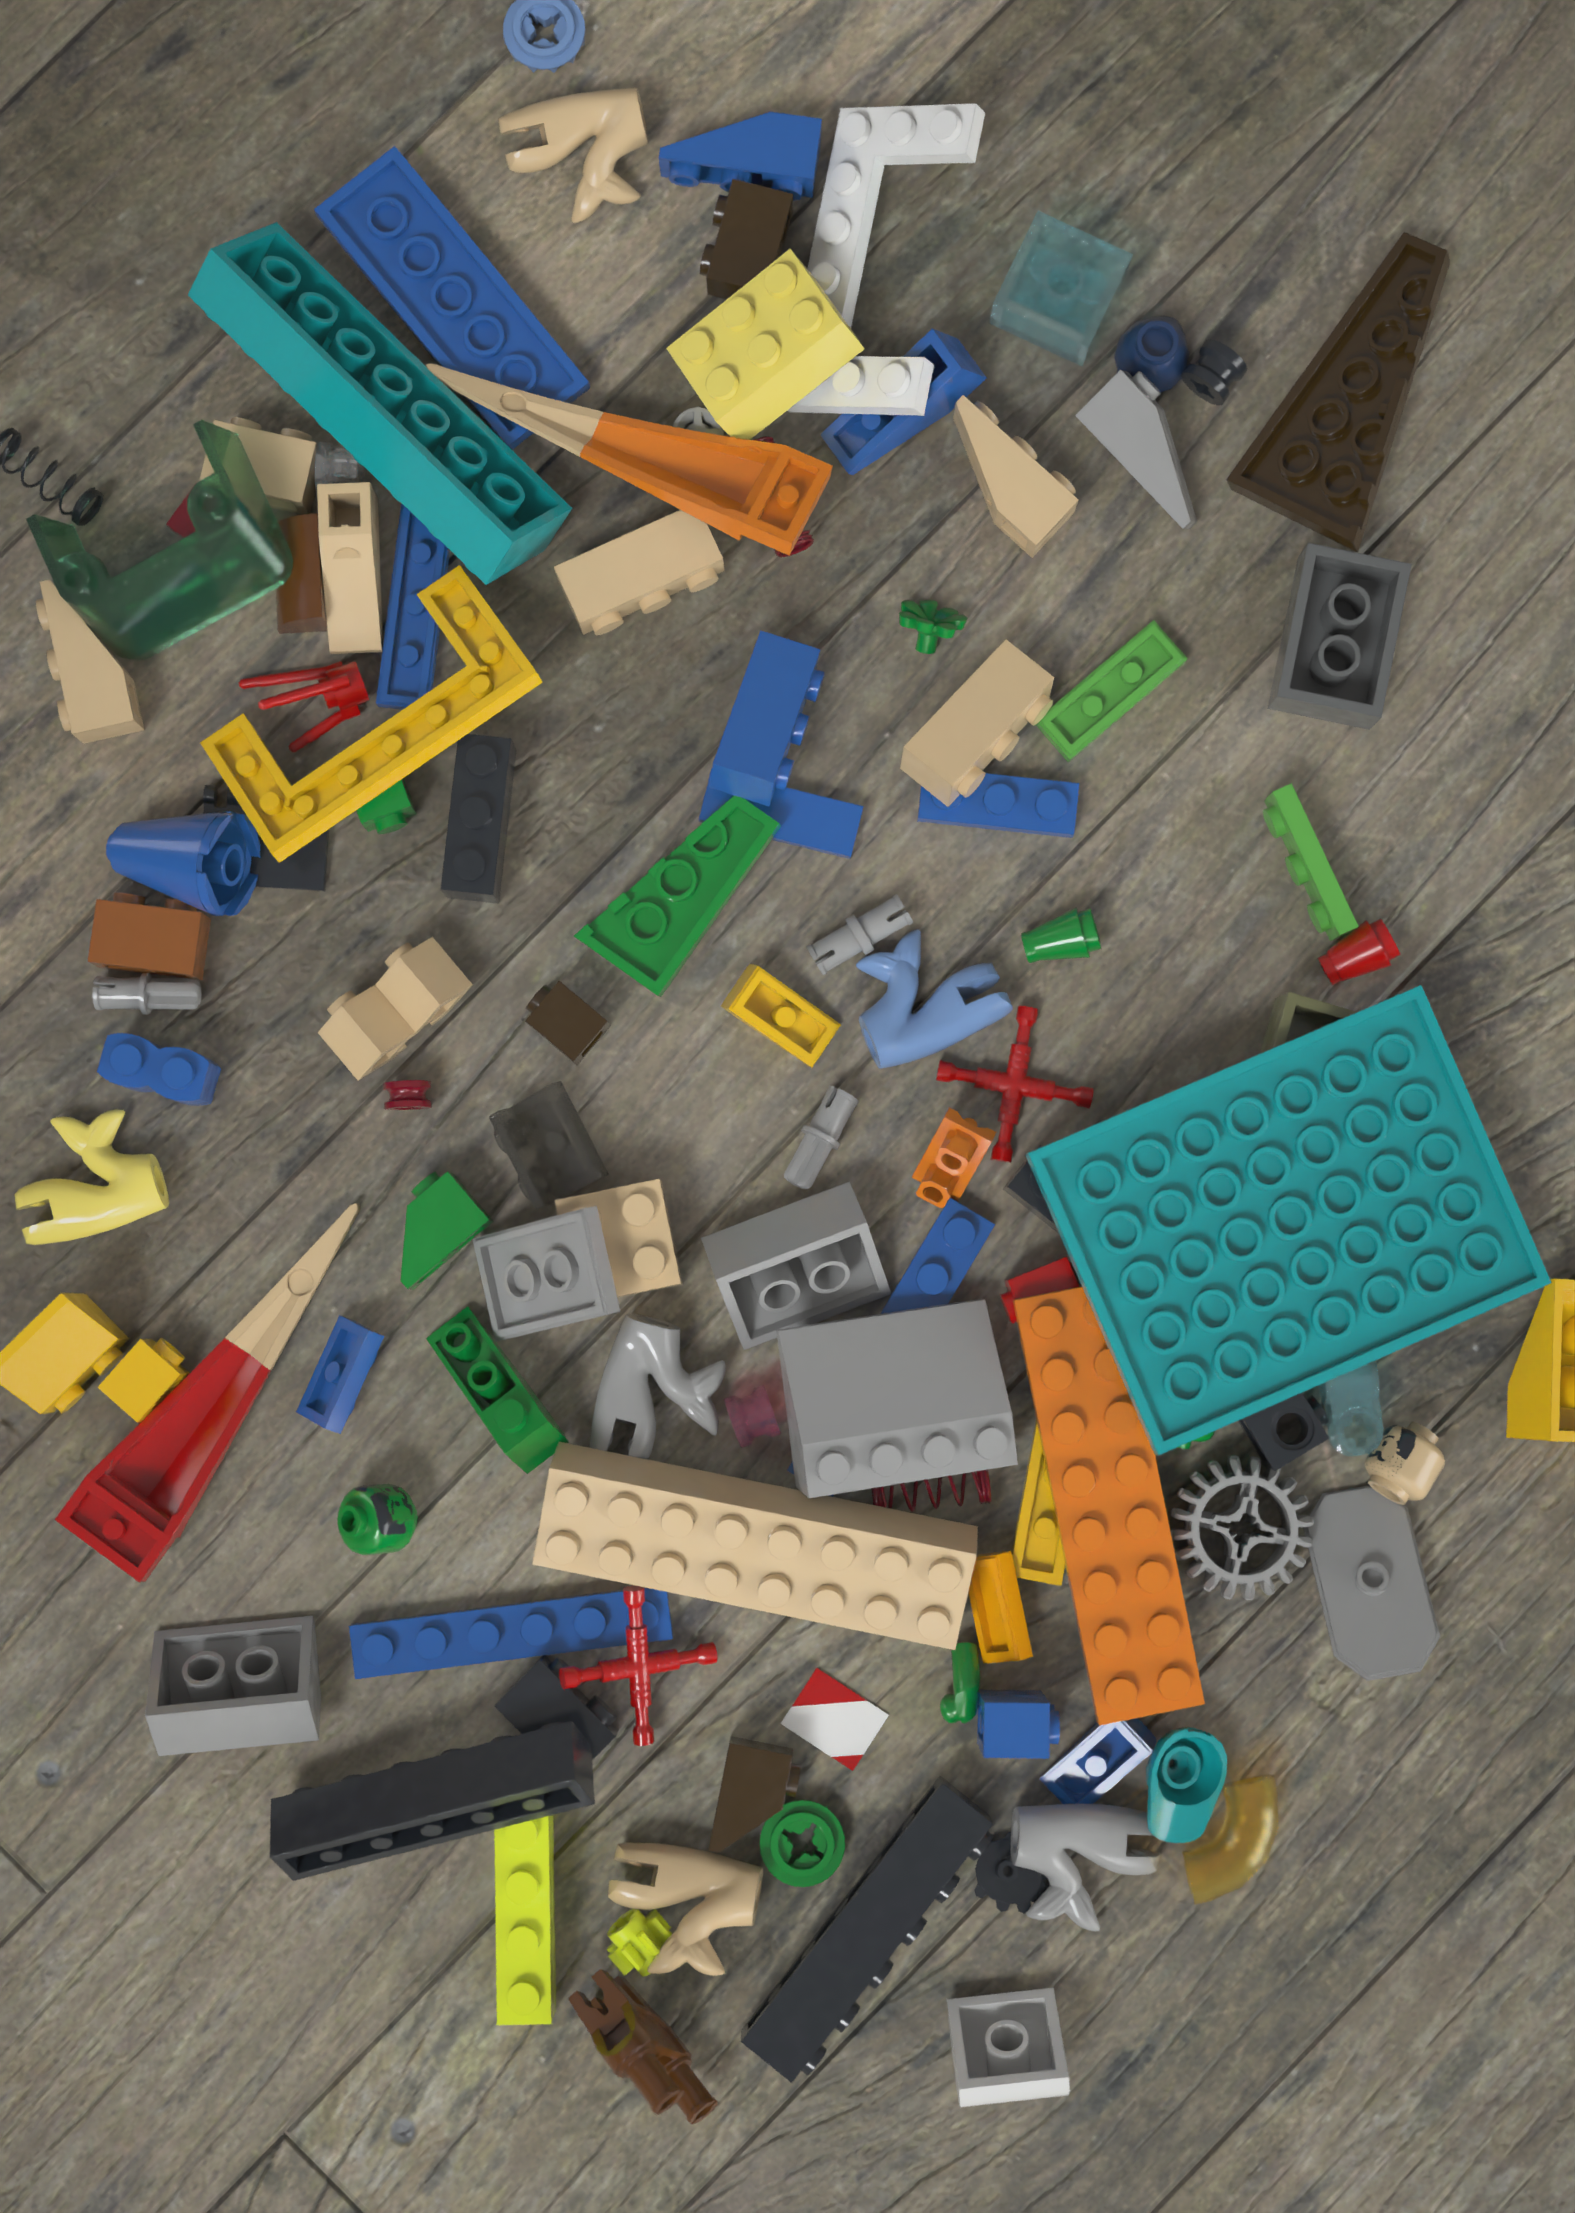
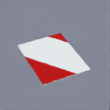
M816 1668L781 1724L853 1771L889 1715L819 1668Z

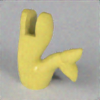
M115 1109L104 1112L90 1124L64 1116L55 1117L50 1120L67 1145L82 1157L84 1163L92 1172L107 1181L109 1185L98 1186L75 1180L52 1178L37 1181L20 1188L15 1193L16 1210L41 1207L50 1203L54 1218L53 1220L41 1221L22 1229L26 1244L43 1245L96 1235L126 1225L166 1209L169 1206L166 1183L156 1157L152 1153L121 1154L112 1147L114 1138L125 1115L124 1110Z

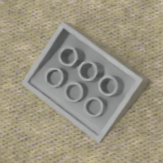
M985 1299L968 1300L776 1330L796 1488L808 1498L1018 1465L1012 1411Z

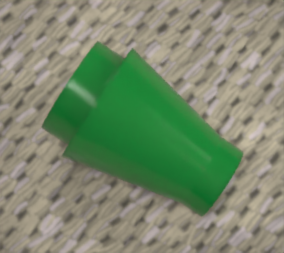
M1077 907L1031 931L1021 933L1029 963L1042 960L1090 958V952L1102 949L1091 908L1078 912Z

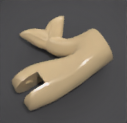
M637 87L591 91L556 97L509 112L498 119L501 135L526 133L529 130L540 129L543 146L526 147L505 155L510 171L516 173H532L548 169L565 159L585 141L596 135V139L584 161L583 176L578 184L571 219L573 223L581 222L593 215L604 200L614 204H629L641 197L631 185L614 172L615 164L621 157L649 144L644 112Z
M637 1842L617 1844L614 1855L615 1861L634 1867L653 1869L650 1886L632 1881L610 1880L608 1898L614 1903L632 1909L652 1910L705 1897L701 1903L693 1907L682 1918L677 1930L667 1938L660 1948L659 1954L653 1959L648 1967V1972L664 1974L672 1972L688 1962L695 1970L710 1976L723 1975L725 1970L708 1937L718 1928L754 1925L761 1895L763 1867L684 1846Z

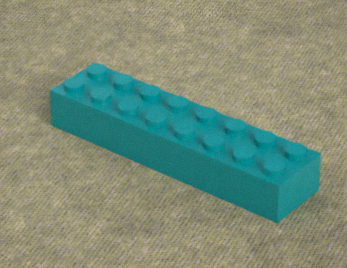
M277 222L210 248L188 296L249 357L253 358L279 383V386L286 393L290 394L314 417L323 429L327 430L349 451L360 465L364 466L384 485L397 501L401 502L419 519L434 537L438 538L453 552L471 573L475 574L487 585L546 550L572 510V507L445 384L429 371L415 355Z

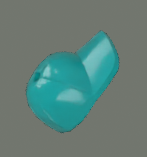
M1191 1727L1177 1728L1168 1731L1161 1737L1150 1754L1146 1767V1783L1149 1787L1147 1824L1150 1833L1156 1838L1171 1843H1187L1198 1839L1204 1833L1227 1775V1755L1223 1744L1212 1734ZM1173 1759L1174 1763L1169 1767V1762Z

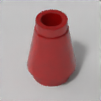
M1380 918L1370 924L1365 920L1359 927L1317 959L1331 985H1334L1340 981L1343 982L1390 967V960L1401 954L1389 930Z

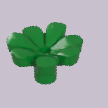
M903 600L901 602V612L899 613V624L902 627L918 631L915 647L918 652L934 654L938 638H953L956 630L964 629L968 619L967 616L960 615L957 610L949 607L937 610L938 603L936 600H922L919 602V605L912 600Z

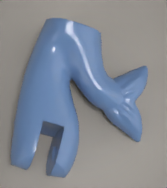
M916 929L907 933L901 938L892 953L878 952L859 960L856 964L859 970L888 983L887 992L884 996L859 1016V1024L864 1040L879 1069L927 1057L954 1045L1007 1016L1013 1010V1006L1008 994L1005 992L993 993L969 1004L965 1002L966 999L989 990L998 982L1000 977L992 963L972 965L954 973L935 990L919 1011L912 1014V1008L919 987L918 970L921 964L920 930Z

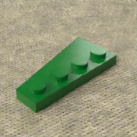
M733 796L690 833L680 846L666 858L663 857L647 871L648 873L626 893L623 892L607 906L608 908L590 924H586L574 937L651 992L662 997L781 827L780 823L744 798Z

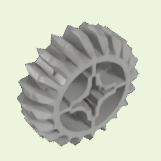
M1236 1455L1228 1456L1227 1473L1223 1472L1217 1461L1211 1460L1207 1463V1467L1212 1479L1207 1481L1203 1475L1193 1471L1189 1477L1199 1488L1197 1492L1193 1494L1184 1488H1179L1176 1492L1179 1498L1190 1503L1186 1511L1179 1508H1171L1169 1512L1171 1517L1185 1520L1184 1528L1170 1529L1172 1539H1186L1187 1542L1186 1545L1174 1551L1177 1560H1186L1192 1556L1195 1560L1187 1566L1185 1574L1193 1579L1204 1570L1207 1571L1202 1580L1201 1587L1208 1592H1211L1218 1582L1222 1580L1221 1596L1225 1599H1232L1237 1584H1240L1243 1598L1253 1600L1255 1596L1254 1583L1256 1582L1259 1583L1265 1594L1272 1595L1275 1593V1586L1270 1578L1275 1574L1282 1582L1289 1584L1293 1578L1284 1568L1286 1563L1289 1561L1301 1568L1306 1563L1302 1556L1293 1552L1296 1544L1303 1547H1312L1313 1539L1304 1535H1298V1527H1310L1314 1524L1313 1517L1308 1515L1296 1516L1295 1512L1305 1507L1309 1500L1305 1495H1296L1289 1499L1287 1495L1295 1489L1297 1481L1293 1477H1287L1277 1485L1275 1482L1280 1475L1281 1468L1273 1471L1267 1467L1261 1476V1459L1258 1457L1250 1456L1245 1471H1242L1239 1457ZM1241 1483L1240 1493L1235 1494L1234 1502L1228 1510L1221 1513L1203 1511L1207 1502L1218 1491L1230 1485ZM1258 1486L1265 1490L1278 1506L1282 1528L1265 1524L1260 1519L1258 1514L1259 1500L1256 1499ZM1247 1513L1249 1516L1245 1521L1253 1524V1527L1265 1531V1534L1251 1532V1534L1244 1533L1241 1535L1240 1540L1235 1542L1233 1538L1237 1534L1229 1531V1528L1223 1525L1216 1524V1522L1230 1523L1231 1521H1240L1242 1514ZM1199 1527L1218 1531L1222 1535L1224 1540L1223 1554L1226 1555L1224 1569L1217 1566L1206 1554L1201 1543ZM1261 1542L1278 1544L1274 1553L1264 1563L1255 1568L1241 1571L1242 1562L1247 1561L1250 1549Z

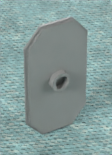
M1370 1485L1323 1493L1310 1514L1314 1519V1524L1310 1527H1303L1305 1536L1313 1539V1545L1308 1547L1334 1657L1367 1681L1421 1672L1440 1638V1633L1408 1508L1385 1498Z

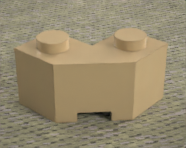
M433 937L414 948L409 942L399 947L386 959L385 964L389 969L374 986L357 996L350 990L335 1000L327 1009L331 1017L318 1031V1034L358 1081L395 1058L407 1048L405 1044L407 1040L415 1036L425 1025L430 1023L433 1026L472 987L473 984Z

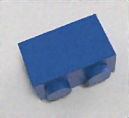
M979 1689L977 1744L983 1758L1050 1759V1744H1059L1060 1718L1059 1711H1055L1054 1704L1049 1703L1041 1690Z

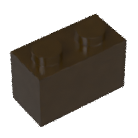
M732 179L728 196L720 194L716 203L713 226L719 227L715 245L706 244L702 255L699 274L706 276L708 295L728 299L782 255L793 214V194Z

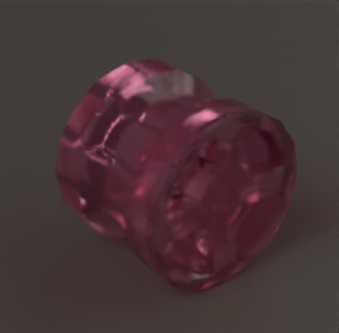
M764 1385L755 1387L751 1395L743 1398L735 1395L724 1398L741 1448L751 1445L754 1438L765 1434L769 1437H774L781 1434Z

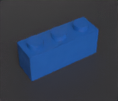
M760 630L713 761L709 788L766 806H770L776 788L785 791L794 765V760L786 758L791 744L801 746L810 716L802 714L806 700L816 702L823 683L825 672L817 670L821 649Z

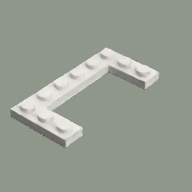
M977 104L840 108L808 270L850 328L852 326L884 165L975 163L985 112ZM855 356L787 411L797 413L924 416L934 364L925 357Z

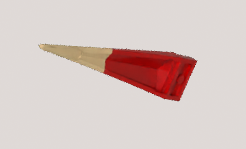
M359 1203L350 1205L199 1365L86 1475L55 1518V1521L139 1583L146 1582L175 1539L181 1536L360 1211Z

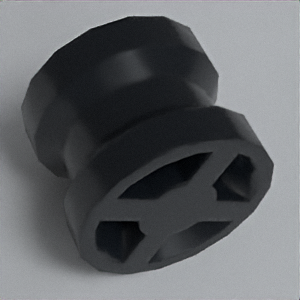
M1208 339L1199 350L1200 358L1195 364H1189L1181 377L1187 387L1197 396L1211 404L1220 406L1224 404L1230 395V385L1233 381H1240L1248 368L1243 359L1231 348L1219 341Z

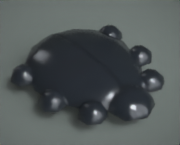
M1008 1832L1004 1839L991 1842L978 1858L975 1868L978 1883L974 1889L975 1894L980 1898L988 1895L991 1899L996 1900V1908L1001 1912L1007 1911L1010 1904H1017L1018 1911L1025 1914L1031 1907V1902L1035 1903L1049 1887L1043 1881L1047 1879L1045 1875L1013 1865L1011 1859V1832Z

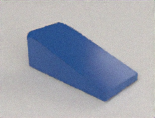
M1138 1718L1100 1726L1096 1722L1040 1777V1780L1062 1804H1093L1153 1752L1157 1739Z

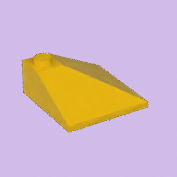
M1550 1279L1552 1283L1546 1285L1543 1289L1508 1383L1506 1438L1575 1442V1280Z

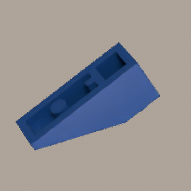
M932 328L903 356L925 357L934 364L924 416L841 414L820 434L848 474L854 475L949 414L955 408L957 400L962 395L967 397L987 379L959 339Z

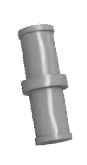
M897 893L891 899L858 918L854 914L845 919L846 925L814 944L806 946L813 960L833 950V952L815 962L823 976L829 970L862 951L865 955L874 951L872 945L906 925L913 923L906 910L887 920V917L905 907Z

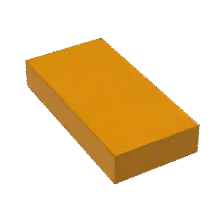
M1011 1551L978 1554L968 1594L983 1664L1021 1661L1033 1657Z

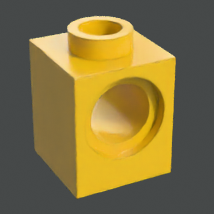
M160 1338L157 1342L152 1339H140L98 1388L139 1423L190 1372L181 1365V1362L185 1359L182 1353L165 1339Z

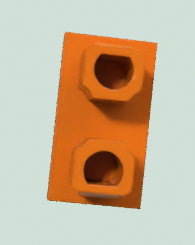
M949 1107L911 1177L921 1182L916 1191L917 1196L939 1208H944L949 1198L958 1202L997 1132L990 1128L978 1127L974 1119H963L958 1111Z

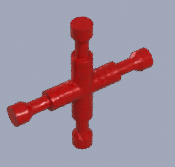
M1018 1006L1016 1020L1019 1026L1016 1042L1011 1044L1006 1072L978 1067L977 1071L959 1068L952 1062L939 1060L936 1081L949 1083L958 1080L974 1083V1088L1002 1093L998 1122H1001L998 1142L992 1148L991 1160L1006 1163L1012 1162L1013 1148L1011 1146L1014 1125L1019 1123L1023 1097L1043 1099L1051 1102L1053 1098L1072 1101L1078 1107L1089 1109L1091 1107L1094 1088L1085 1086L1077 1088L1055 1085V1081L1027 1076L1032 1047L1028 1046L1031 1027L1037 1022L1039 1011L1037 1008Z
M630 1585L623 1588L624 1603L627 1605L629 1612V1625L626 1626L627 1657L598 1661L597 1666L581 1669L575 1666L562 1667L559 1669V1679L561 1687L569 1689L575 1688L586 1681L599 1679L601 1683L629 1678L630 1703L632 1707H635L636 1725L632 1730L633 1744L647 1746L654 1743V1729L649 1723L648 1706L652 1705L650 1674L679 1670L680 1665L696 1662L701 1665L717 1663L718 1657L717 1649L713 1642L699 1644L695 1649L681 1652L674 1648L649 1653L647 1625L643 1624L642 1620L645 1588Z

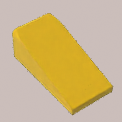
M749 964L721 1005L723 1009L811 1068L841 1026L840 1023L754 964Z

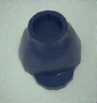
M1158 316L1135 322L1119 338L1114 356L1117 373L1119 370H1123L1134 376L1140 371L1160 392L1171 390L1182 379L1181 375L1187 367L1189 359V349L1182 326L1175 318Z

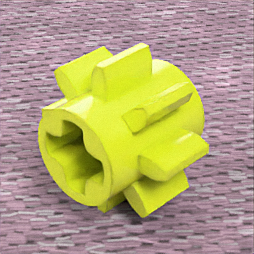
M631 1909L617 1919L608 1930L607 1936L613 1943L607 1947V1951L610 1953L607 1957L624 1976L635 1968L642 1977L651 1974L648 1972V1967L655 1956L659 1954L660 1948L667 1938L672 1935L669 1931L671 1927L656 1909L649 1912L646 1917L639 1909Z

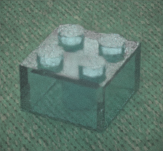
M1037 211L993 302L989 324L1083 367L1127 275L1133 254L1041 211Z

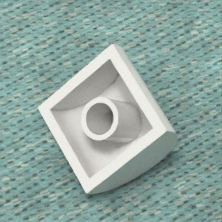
M1054 1987L947 1999L952 2055L960 2107L1069 2095V2075Z

